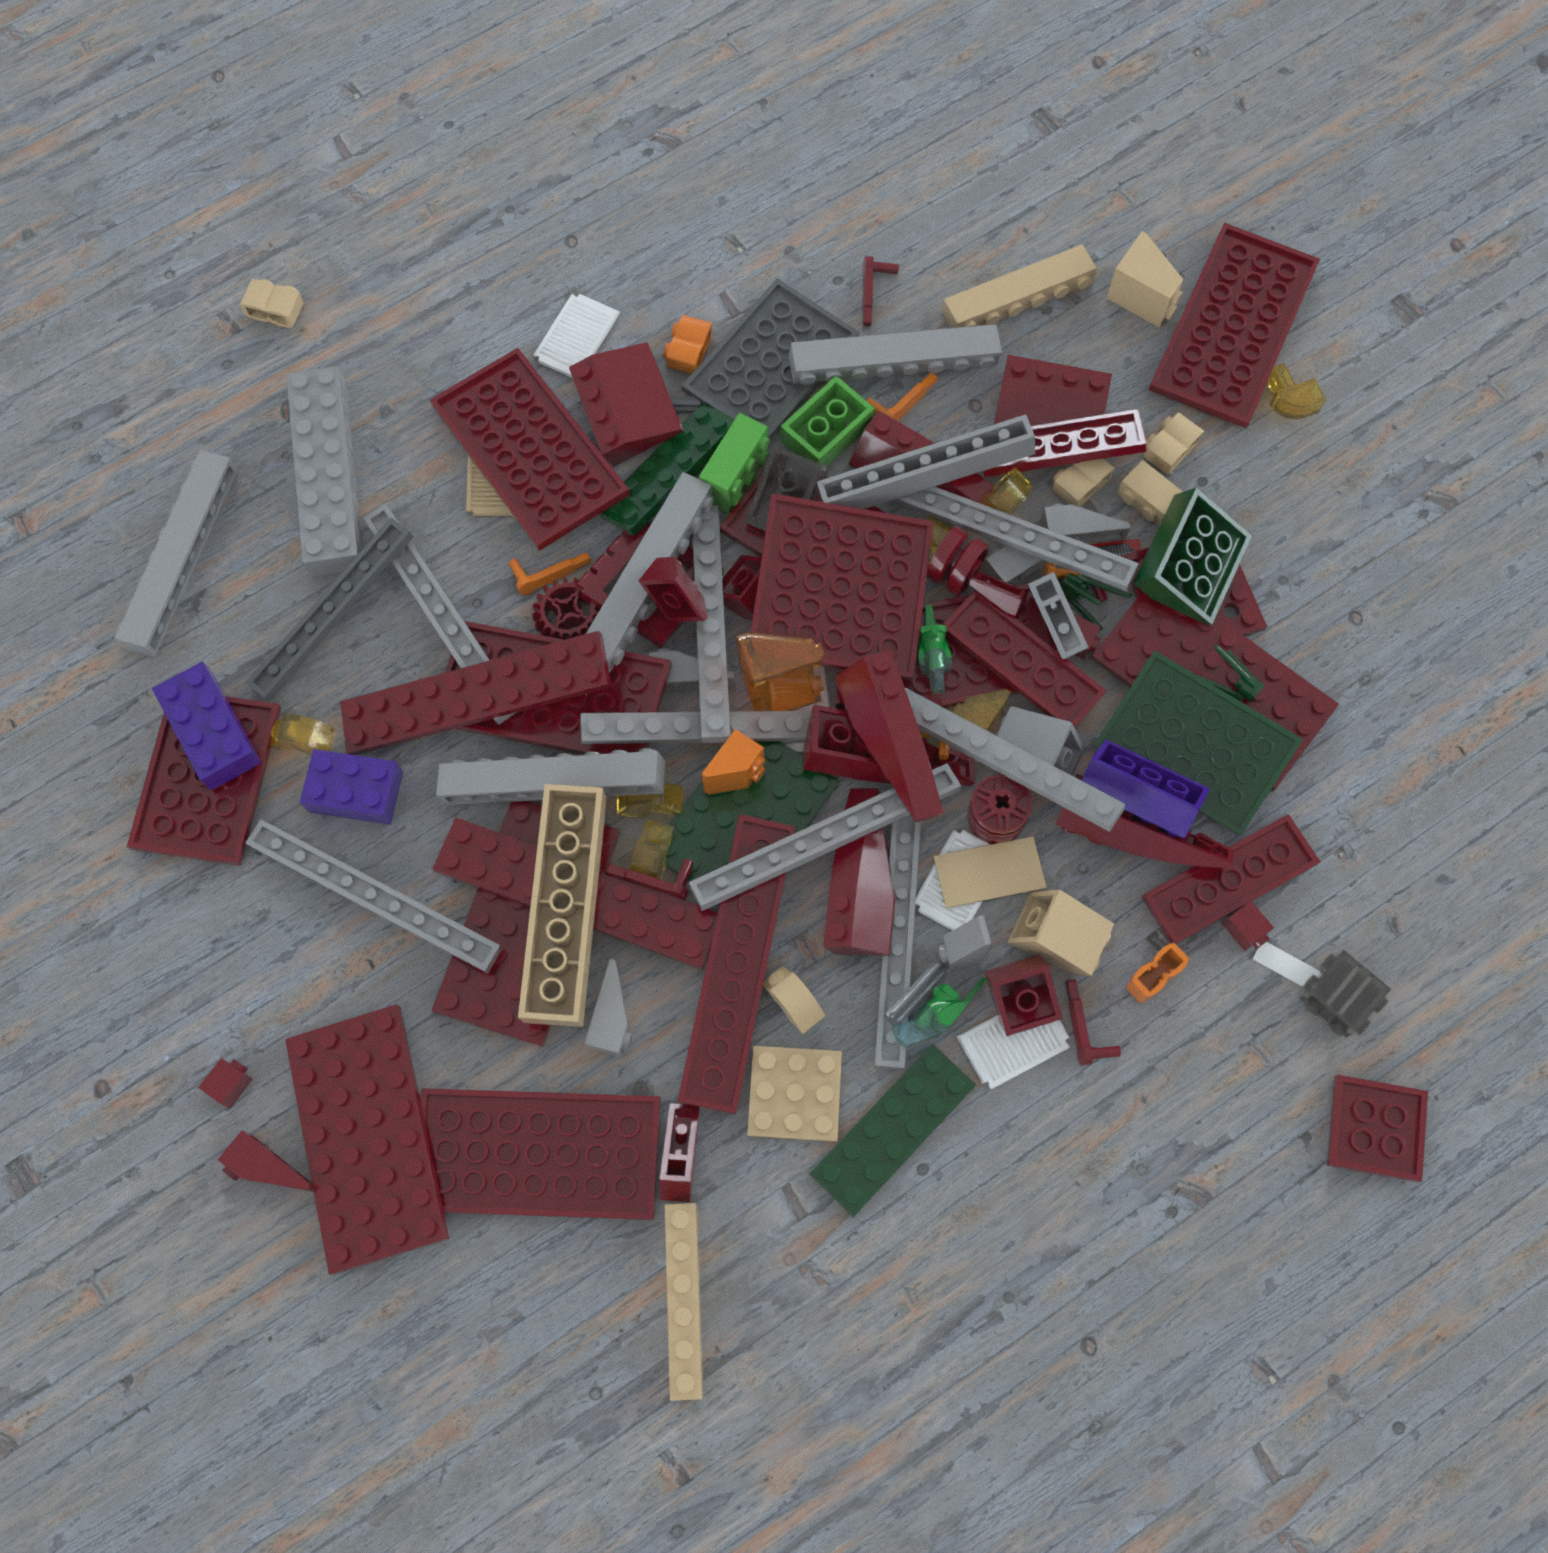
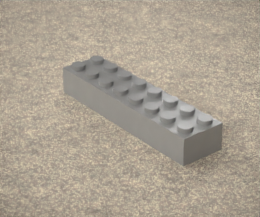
M339 366L287 373L302 561L311 577L343 572L363 549L347 383Z

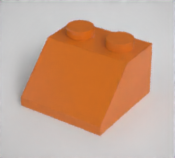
M735 729L702 772L704 792L708 795L749 788L753 781L757 783L766 770L764 768V747Z

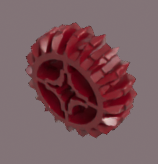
M564 577L563 584L559 585L558 582L553 580V588L550 589L544 586L543 591L545 595L537 594L538 603H533L532 608L535 613H532V619L536 622L534 626L536 631L541 632L540 635L566 640L587 633L600 609L591 601L589 603L581 598V591L583 589L575 586L579 581L576 577L572 583H568V579ZM583 601L591 607L589 617L585 616L584 612L581 611ZM550 610L557 616L555 626L548 621Z

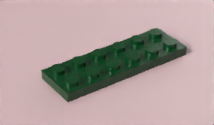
M702 403L681 424L684 431L665 440L624 481L630 495L600 513L599 516L630 535L635 536L660 511L682 472L694 476L710 460L735 419Z
M932 1043L809 1175L854 1217L971 1092L976 1084Z

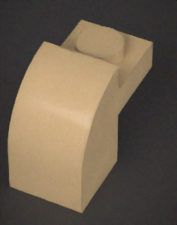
M782 966L764 980V990L779 1004L788 1020L802 1034L825 1017L814 996L794 972L791 973Z

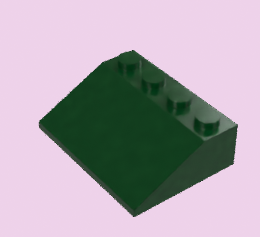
M1198 488L1175 494L1133 584L1151 599L1208 626L1212 625L1252 535Z

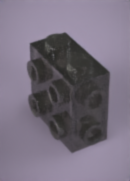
M1345 950L1337 955L1330 953L1320 964V967L1323 968L1322 972L1318 976L1313 974L1303 984L1302 988L1306 991L1301 995L1300 999L1305 1003L1304 1006L1309 1012L1316 1016L1320 1015L1328 1022V1027L1334 1033L1340 1036L1344 1035L1346 1038L1354 1033L1360 1035L1370 1025L1371 1022L1367 1018L1372 1012H1380L1389 1000L1385 997L1391 991V988Z

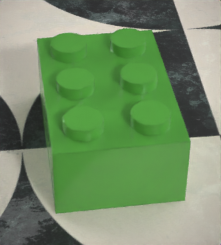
M835 376L781 425V443L804 463L822 472L862 435L864 429L874 417L875 408L840 378Z
M742 413L738 414L699 475L700 480L712 485L713 505H718V510L728 515L744 496L743 492L747 486L751 487L757 477V470L760 465L764 466L770 456L768 451L770 442L768 426Z

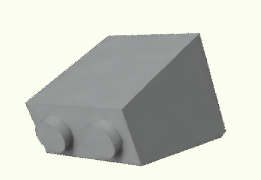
M1012 706L1007 715L1002 718L1000 730L997 734L1001 739L1073 776L1085 750L1072 722Z

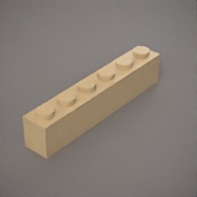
M1082 244L945 298L942 315L949 328L993 325L1006 317H1015L1031 307H1040L1051 299L1062 298L1076 289L1087 288L1093 283L1097 268Z
M665 1204L670 1401L703 1399L697 1204Z

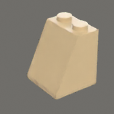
M1142 231L1116 267L1107 299L1160 328L1165 319L1171 320L1177 309L1176 304L1183 294L1180 291L1183 278L1151 238Z
M1061 890L1030 892L1007 943L1033 956L1040 954L1046 962L1076 976H1092L1099 966V958L1103 948L1111 938L1110 932L1114 923Z

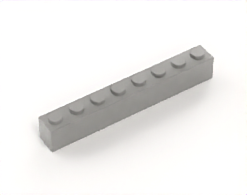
M997 324L791 342L789 361L793 384L809 385L816 381L829 382L835 376L840 379L852 378L854 380H862L870 376L886 378L893 374L914 375L925 371L938 373L946 369L962 371L969 367L979 366L980 368H990L997 365L1002 350Z
M1025 414L817 481L820 498L825 503L866 509L1034 455L1035 435Z
M200 450L197 457L193 459L187 480L180 487V495L177 502L170 509L168 522L161 529L158 544L149 556L148 566L144 574L138 580V588L135 595L127 604L126 615L117 626L115 639L124 649L155 658L238 471L229 457Z
M682 472L586 634L599 631L603 635L609 673L614 665L618 666L622 661L625 646L628 642H633L638 631L637 626L639 622L647 618L651 609L652 599L638 580L656 558L675 557L677 559L679 554L683 555L689 545V537L692 532L696 533L698 531L703 513L705 511L709 512L713 505L714 497L712 496L711 484Z
M649 748L630 753L624 750H614L611 754L586 752L580 756L561 753L557 757L532 755L529 759L504 757L503 760L495 761L487 758H479L476 762L451 760L450 763L439 764L436 796L446 805L543 800L545 784L600 787L604 789L606 796L663 794L665 760L658 751Z

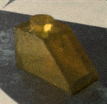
M1005 689L969 696L963 705L958 703L952 713L989 731L1008 703L1011 692Z

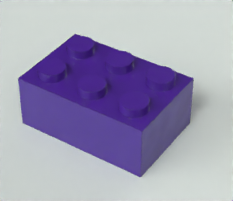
M313 749L300 804L309 813L391 825L403 771L396 761Z

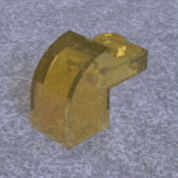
M1285 363L1274 366L1268 379L1269 388L1275 393L1269 404L1271 408L1280 416L1288 419H1302L1318 414L1326 399L1316 379L1313 378L1295 384Z
M1013 468L995 484L992 492L979 503L1011 515L1027 499L1033 486L1016 468Z
M284 714L282 720H277L272 728L270 746L277 750L294 748L312 756L313 749L330 751L336 729L309 717Z
M664 783L663 794L617 796V815L643 819L651 812L670 815L683 813V786Z
M647 819L640 839H637L630 870L661 880L666 867V854L674 834V827Z

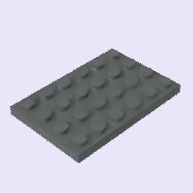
M776 278L682 384V391L736 419L739 413H742L768 426V438L771 440L781 429V425L793 415L821 382L816 381L809 385L793 384L789 361L791 342L858 337L859 331Z

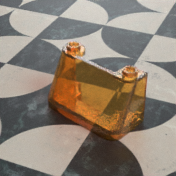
M751 631L736 635L740 672L754 711H794L821 702L820 692L824 691V686L820 675L815 676L813 672V666L815 668L820 667L821 660L825 659L819 642L814 643L812 638Z

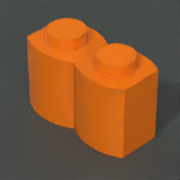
M682 315L679 322L674 323L672 328L673 338L671 343H666L663 351V358H666L667 368L692 374L702 363L704 354L710 344L713 334L712 323Z
M1175 943L1168 944L1149 963L1137 970L1127 982L1126 989L1139 1003H1144L1153 998L1167 982L1174 979L1186 967L1189 958Z

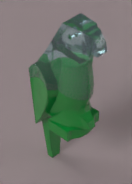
M931 604L925 606V626L920 628L919 667L921 673L925 674L930 681L932 694H945L944 675L951 669L952 658L947 640L945 639L946 625L935 624Z
M982 977L963 1000L948 984H941L939 988L935 986L932 991L933 999L920 1007L913 1022L894 1025L893 1035L895 1039L906 1048L933 1038H939L968 1005L986 979Z

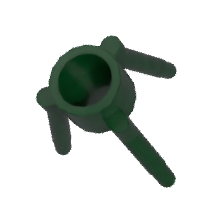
M1069 573L1060 585L1067 601L1088 621L1100 626L1099 631L1102 630V626L1076 600H1081L1084 597L1094 604L1100 605L1101 601L1087 592L1088 586L1086 584L1127 598L1132 597V594L1089 579L1082 574L1077 577L1073 573Z
M1215 645L1214 649L1241 676L1234 684V687L1238 690L1234 691L1200 675L1197 676L1240 702L1244 698L1251 702L1265 685L1252 675L1230 650L1225 652L1219 645Z

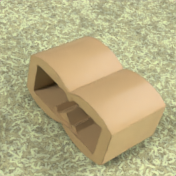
M251 279L240 306L244 315L251 319L271 322L285 328H293L304 302L300 292L293 286H275L266 279Z
M1177 413L1173 418L1168 416L1160 426L1161 431L1157 435L1153 433L1146 440V452H1144L1143 457L1167 475L1197 445L1204 433V430L1181 413Z
M1104 459L1072 463L1067 469L1062 468L1056 473L1053 478L1055 482L1052 491L1067 504L1081 507L1093 494L1108 483L1112 478L1115 468Z

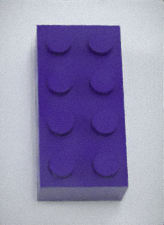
M203 661L152 688L200 781L210 790L262 763L214 673Z
M1108 740L1103 742L1092 757L1082 779L1086 784L1124 803V811L1137 815L1145 823H1153L1164 828L1172 836H1180L1184 839L1210 791V788Z

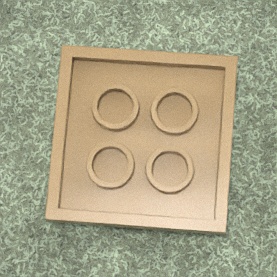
M753 1046L747 1136L837 1142L842 1051Z

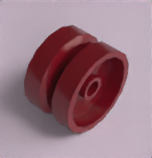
M954 526L936 550L928 566L926 578L937 585L947 579V591L960 597L969 587L970 579L979 572L990 546L978 538H975L968 544V532Z

